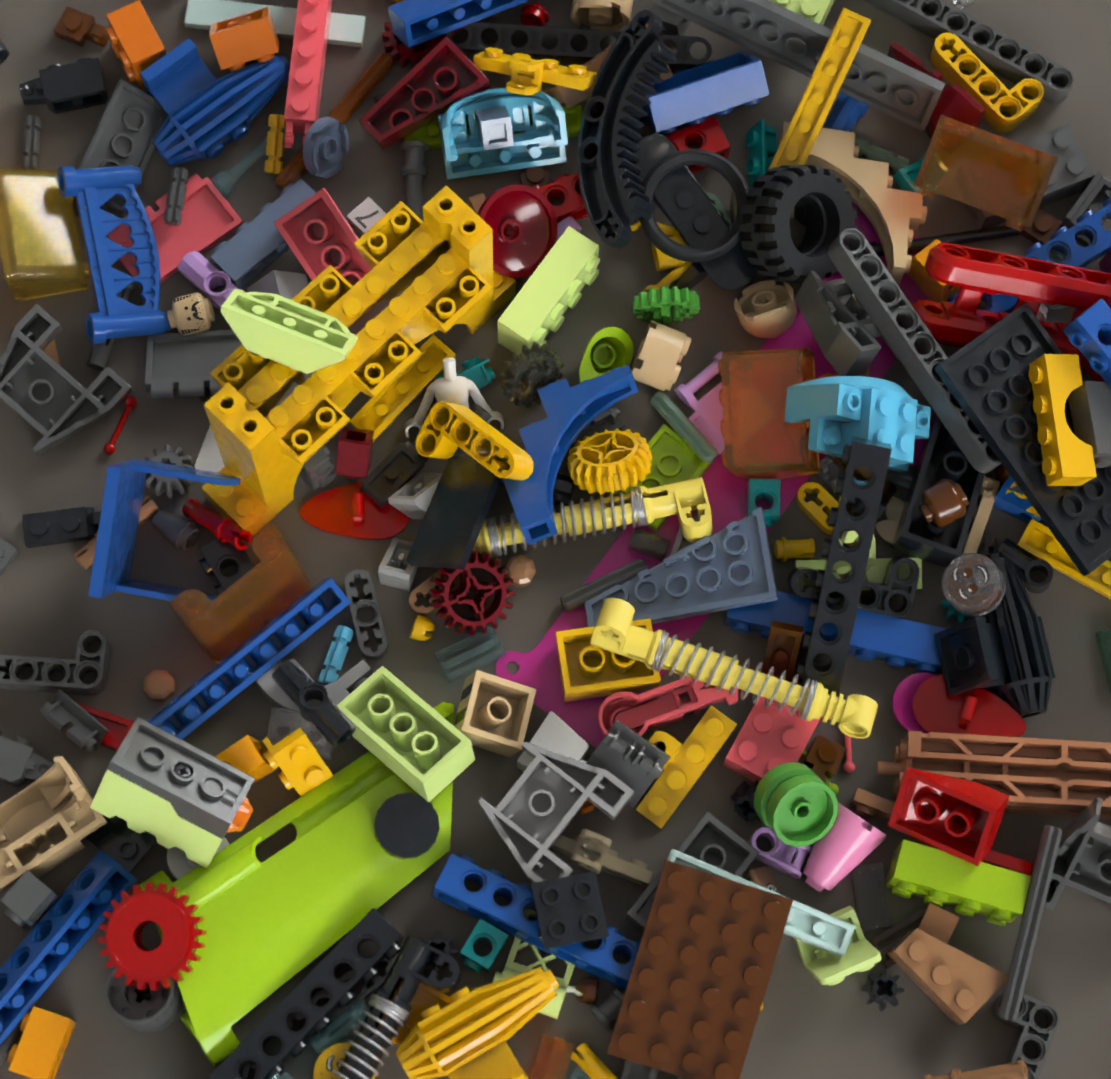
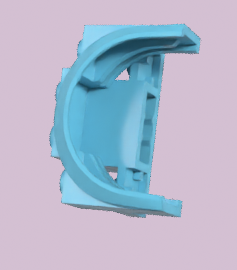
M864 376L825 377L787 387L784 422L792 424L810 422L808 450L842 458L844 445H851L852 436L891 444L892 451L888 469L904 472L908 471L909 463H913L915 440L929 438L931 407L918 404V400L913 399L900 385L888 380Z

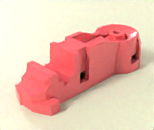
M685 677L683 680L680 679L638 695L626 691L617 692L608 696L600 706L598 714L600 731L605 737L613 726V719L615 717V721H620L644 737L648 731L682 721L684 714L692 711L694 715H698L702 709L712 704L716 705L719 703L720 705L726 702L730 706L737 703L738 688L730 696L728 690L721 689L717 692L716 686L709 685L705 688L704 682L697 681L693 684L692 678ZM621 697L623 698V699L615 700V701H613V702L611 703V701L614 700V699L621 698Z

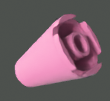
M838 802V815L832 828L822 839L816 841L812 847L803 871L808 876L805 883L820 893L824 888L831 891L885 840L887 835Z

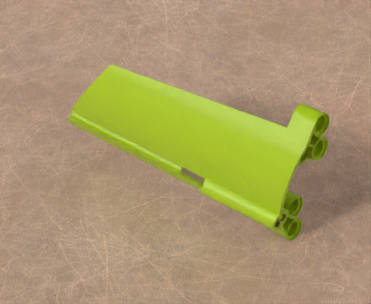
M441 702L433 708L453 725L454 704ZM368 751L334 774L327 781L310 790L216 853L207 869L199 865L175 882H172L165 872L160 870L139 884L143 891H145L146 882L153 883L155 890H157L159 883L167 884V892L172 887L179 888L177 897L188 894L190 899L187 905L196 904L199 907L193 913L194 916L204 918L203 922L197 924L198 929L206 930V934L199 936L198 942L205 944V948L196 949L195 952L201 957V960L191 961L189 964L194 971L192 973L182 971L184 980L177 983L187 1009L180 1014V1017L214 1067L223 1062L240 1045L238 1038L231 1029L233 1024L346 935L373 908L377 910L450 851L453 781L430 801L438 814L440 829L435 843L427 852L417 858L400 859L390 856L375 838L373 824L376 813L382 804L397 794H419ZM292 823L297 831L295 841L264 862L258 861L255 855L256 846ZM155 923L161 939H163V932L161 930V927L157 923Z

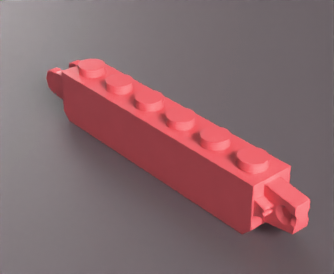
M298 0L284 114L286 128L285 148L293 147L294 133L304 134V144L308 130L319 119L332 0Z

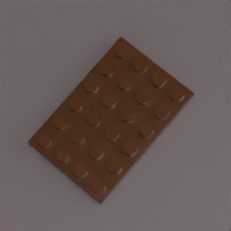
M665 860L608 1045L607 1054L687 1079H740L793 899Z

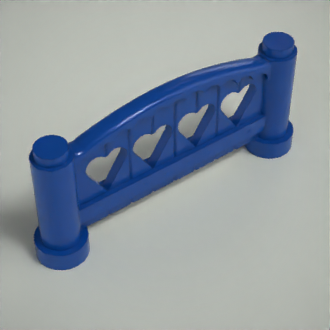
M133 165L75 169L73 166L59 167L57 182L61 197H76L98 310L97 313H88L86 315L85 328L89 343L101 344L105 343L106 339L162 334L164 331L170 330L167 312H162L158 307L160 300V262L156 239L147 212L135 190V187L140 186L142 183L140 168ZM114 196H120L124 199L125 204L122 208L126 211L127 217L124 219L118 218L100 209V207ZM119 225H126L130 229L128 237L132 240L133 245L126 248L105 237ZM125 254H132L136 258L134 267L138 270V276L131 277L111 266ZM131 283H137L142 289L140 296L144 300V305L136 306L117 295Z

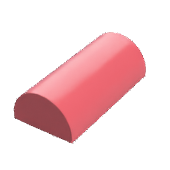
M325 188L274 222V225L312 281L329 265L335 268L352 286L372 270L354 246V243L359 238Z

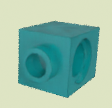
M749 478L746 490V517L751 515L752 511L758 509L755 501L764 499L771 505L770 509L763 510L765 526L770 528L772 525H777L780 517L781 480Z
M480 918L460 952V956L465 959L463 965L478 974L482 970L489 973L506 945L509 935ZM479 941H487L492 945L493 949L488 956L480 957L474 953V945Z

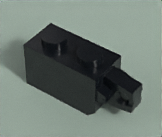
M82 58L75 63L66 65L53 64L46 69L39 70L40 77L19 84L24 105L47 104L49 110L55 114L102 105L108 101L106 84L99 58Z

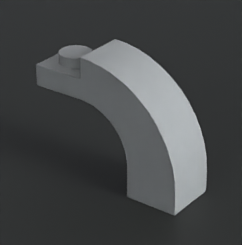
M280 660L255 681L262 693L277 708L287 714L302 718L300 709L272 679V674L283 663ZM362 660L335 682L324 685L328 692V697L338 705L372 675L371 668ZM311 699L306 703L310 706H317L321 701Z

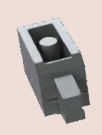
M0 731V782L18 788L25 785L28 780L36 781L52 767L53 763L39 756L34 748L31 747L32 742L18 736H14L13 740L2 737L3 732Z

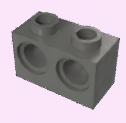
M27 870L0 901L7 906L4 913L25 929L28 925L34 928L59 897Z

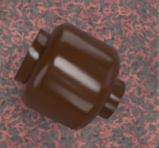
M943 480L922 492L923 504L918 507L927 523L933 521L938 527H944L963 517L966 513L965 506L969 502L957 482L952 484L949 480Z

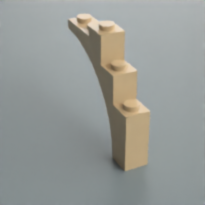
M790 122L783 123L778 148ZM822 128L805 165L821 166L822 169H829L835 173L836 178H840L847 186L845 191L851 193L853 202L858 205L872 223L881 241L887 262V270L895 282L900 284L903 274H908L911 267L912 256L907 255V248L911 247L913 235L916 234L919 224L924 225L926 220L927 206H922L923 193L892 189L893 176L888 175L889 163L858 158L859 146L854 145V132Z

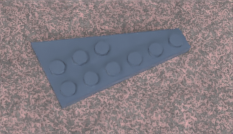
M762 507L752 511L751 515L738 522L735 520L726 525V528L710 537L706 536L663 559L664 562L657 566L637 573L638 576L622 585L617 584L586 601L585 609L588 627L596 625L603 602L608 598L622 599L631 604L635 610L632 621L651 618L652 624L778 600Z

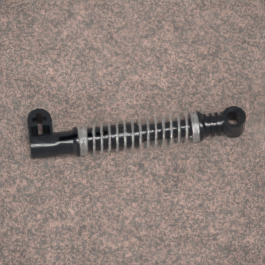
M407 936L381 988L375 990L373 995H371L372 998L368 1001L371 1007L369 1011H363L366 1015L364 1021H358L361 1024L358 1031L353 1030L356 1036L353 1041L348 1040L351 1046L349 1050H343L346 1054L345 1058L338 1060L341 1065L338 1070L333 1069V1072L340 1076L341 1079H371L372 1076H378L376 1068L377 1066L384 1065L381 1059L383 1056L389 1055L386 1051L387 1047L394 1046L391 1039L392 1037L399 1036L396 1030L398 1027L404 1026L403 1022L406 1021L411 1011L410 1002L420 983L440 992L454 990L461 980V970L457 961L432 946ZM434 956L438 957L436 962L437 968L444 970L448 966L449 972L452 975L451 978L444 977L442 981H439L437 972L432 970L428 979L423 976ZM401 981H404L392 1003L391 1001Z

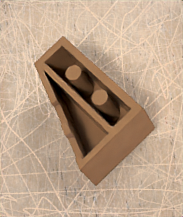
M918 928L908 931L887 953L902 971L956 1025L965 1024L1006 982L1008 976Z

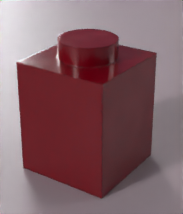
M342 428L338 440L336 474L344 475L349 479L367 477L372 460L374 431Z

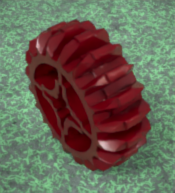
M472 550L465 569L437 568L443 574L441 579L434 576L431 579L432 582L439 585L438 589L432 588L429 590L430 595L439 597L430 603L433 608H441L435 616L439 620L446 618L444 626L448 629L455 625V632L458 634H462L466 628L467 634L474 636L476 626L481 634H486L487 623L496 629L498 628V623L495 620L497 616L503 620L507 619V615L501 612L503 607L513 608V604L506 601V597L515 596V591L506 589V587L512 585L514 580L510 577L503 578L509 569L506 566L498 568L500 559L494 557L489 561L490 554L483 551L478 559L477 551ZM470 568L485 569L492 576L493 581L477 582ZM459 573H462L460 574V586L450 592L451 594L449 595L452 581ZM471 586L478 589V594H475L476 597L474 599L466 596V592H470L468 589ZM495 591L494 600L485 611L484 601L489 595L494 594ZM467 603L474 617L458 616L453 611L451 605Z

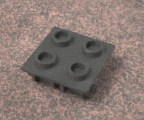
M616 720L585 764L609 771L630 787L634 794L627 804L634 808L653 780L659 777L664 769L663 766L670 756Z

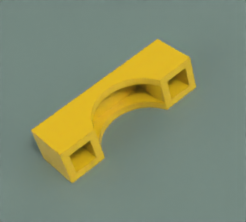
M1044 354L1029 364V380L1032 383L1034 395L1033 409L1037 415L1038 422L1037 437L1041 444L1043 456L1042 471L1045 474L1047 486H1081L1097 477L1092 446L1084 443L1073 434L1065 418V403L1069 394L1083 385L1079 356L1075 354Z

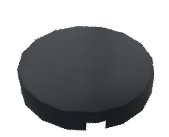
M412 793L397 794L387 799L378 809L373 824L375 838L380 846L390 856L400 859H413L423 855L435 843L440 829L438 814L433 805L422 796Z

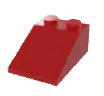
M908 767L905 771L888 826L979 866L991 852L1009 796L977 782Z

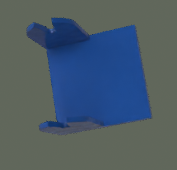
M136 458L108 466L88 596L103 598L117 591L193 605L217 606L218 603L221 604L222 599L220 596L208 592L130 579L146 473L225 486L240 485L241 478Z

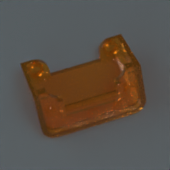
M941 115L914 185L920 187L919 194L933 199L936 198L937 194L944 195L1007 219L1005 222L1006 226L1022 231L1024 226L1029 228L1032 226L1058 157Z
M271 522L254 536L252 542L253 550L261 562L212 602L203 592L196 589L187 590L170 602L179 623L205 654L215 662H221L310 590V581L281 533Z

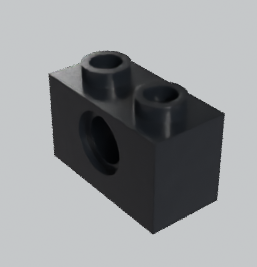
M218 539L199 548L203 556L199 563L208 577L214 575L219 584L214 588L223 603L229 600L233 609L266 591L264 581L245 549L239 550L229 542H222ZM227 566H237L239 569L234 576L227 577L222 574Z

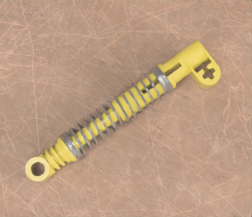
M702 477L653 488H646L645 486L631 487L629 493L624 494L620 490V495L614 496L610 492V497L604 498L603 495H600V499L596 500L591 496L590 501L584 502L581 498L578 504H574L571 500L568 506H564V503L561 502L560 512L557 513L553 505V515L558 532L556 535L560 534L564 543L567 539L566 533H569V536L575 541L577 535L586 538V533H591L593 536H596V531L601 530L605 534L606 529L610 528L615 532L616 527L619 526L625 530L626 525L629 524L635 528L636 523L638 526H644V524H652L654 519L676 514L682 535L687 541L695 543L706 536L710 537L713 533L711 508ZM697 510L698 522H694L691 511ZM513 513L510 514V523H507L505 517L501 515L500 525L496 524L494 517L486 518L473 550H476L477 553L480 552V554L485 551L492 558L499 555L502 556V553L506 555V546L511 545L512 551L516 553V544L521 543L522 549L526 551V540ZM556 535L550 537L554 545L557 542ZM546 538L541 540L544 547L547 545ZM537 542L531 544L534 549L537 547Z

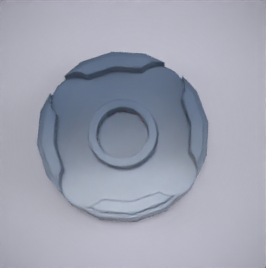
M327 116L317 119L311 125L303 144L304 164L311 175L329 178L333 177L344 164L341 163L343 155L347 156L349 151V136L346 126L339 122L338 119Z

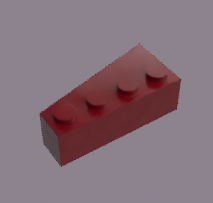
M446 36L358 121L368 135L382 149H385L437 119V114H444L459 99L491 88L488 78Z

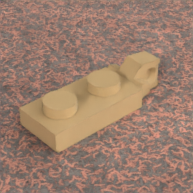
M984 476L978 496V505L975 506L963 551L958 561L975 557L1000 481Z

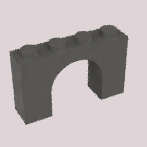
M1084 381L1082 386L1072 391L1068 396L1074 434L1078 439L1092 446L1095 468L1108 467L1111 465V389L1107 382Z

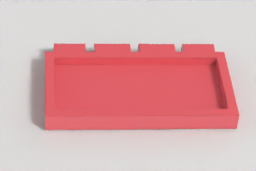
M195 173L188 178L185 185L187 188L184 207L181 211V224L178 226L167 225L164 221L168 192L154 201L159 209L155 212L150 205L145 208L155 235L159 254L160 284L178 272L177 267L181 259L188 252L197 250L203 255L236 232L243 224V220L208 177L202 180ZM119 225L107 235L110 240L126 248L133 245L132 240L128 237L130 229L126 225ZM125 254L118 260L131 277L138 276V270L134 267L136 258L132 254Z

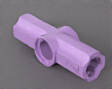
M197 250L188 252L181 259L177 267L178 271L207 298H210L212 306L220 310L222 304L233 290L239 289L231 282L230 277L225 272L215 268ZM216 287H226L225 290L220 293L212 292Z

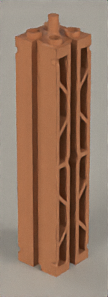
M908 731L905 739L899 740L898 746L894 748L893 762L877 761V774L898 775V778H894L893 797H897L905 771L909 767L977 782L1009 796L1004 813L1077 817L1099 797L1102 799L1099 819L1111 820V743L939 732L924 734L922 731Z

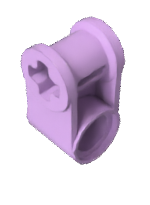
M768 827L756 830L748 840V844L759 851L756 860L775 868L789 877L801 878L802 873L800 870L807 854H810L812 850L810 845L801 847L787 845ZM762 836L769 839L771 850L768 852L759 850L756 846V838Z

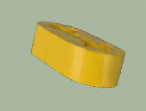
M807 482L803 484L797 493V505L823 532L832 535L833 527L828 526L826 522L828 515L823 510L830 515L831 507L837 508L838 502L818 483ZM805 492L808 494L815 492L817 494L816 502L820 507L814 501L805 502Z

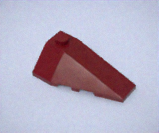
M896 42L890 45L887 56L944 82L942 80V73L936 69L933 72L924 69V65L918 57ZM946 83L925 131L933 145L939 151H944L951 157L975 135L985 108L958 84H954L951 87Z

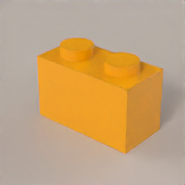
M33 1006L31 1013L27 1012L22 1019L20 1031L23 1034L19 1044H14L10 1050L7 1063L11 1064L9 1071L31 1079H54L76 1022L70 1018Z

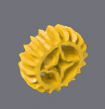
M619 428L614 431L606 429L601 433L594 432L592 436H584L583 441L575 442V447L569 450L570 456L567 457L568 471L574 485H578L580 490H587L589 494L599 492L600 495L606 492L614 494L615 491L619 490L625 492L627 487H637V482L644 481L646 475L651 473L652 453L649 449V444L646 438L641 437L640 433H632L630 429L620 431Z

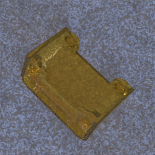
M0 169V252L5 279L16 302L89 289L87 278H91L88 259L83 260L80 252L72 202L74 197H61L57 182L58 170Z

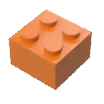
M140 0L107 14L110 26L105 29L111 40L110 45L117 58L121 59L124 65L122 67L129 82L135 81L138 88L143 90L145 87L140 73L165 56L166 50Z
M269 7L211 24L209 37L221 70L228 68L229 71H236L246 66L245 62L255 59L259 63L273 59L274 53L279 52L280 40Z

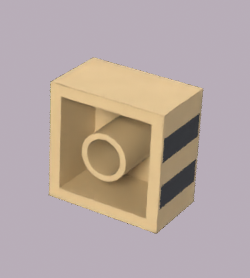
M476 670L465 678L454 727L469 738L473 746L511 757L522 750L536 689Z

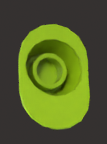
M613 326L605 327L596 332L587 342L578 372L580 383L606 374L613 369L630 365L634 353L633 342L623 329Z

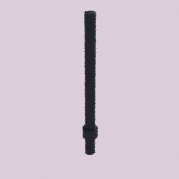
M1010 224L917 238L912 240V245L910 248H907V252L923 250L936 239L940 240L941 243L959 245L1018 236L1019 226L1018 224ZM877 242L869 243L878 257L885 256L882 244H877Z

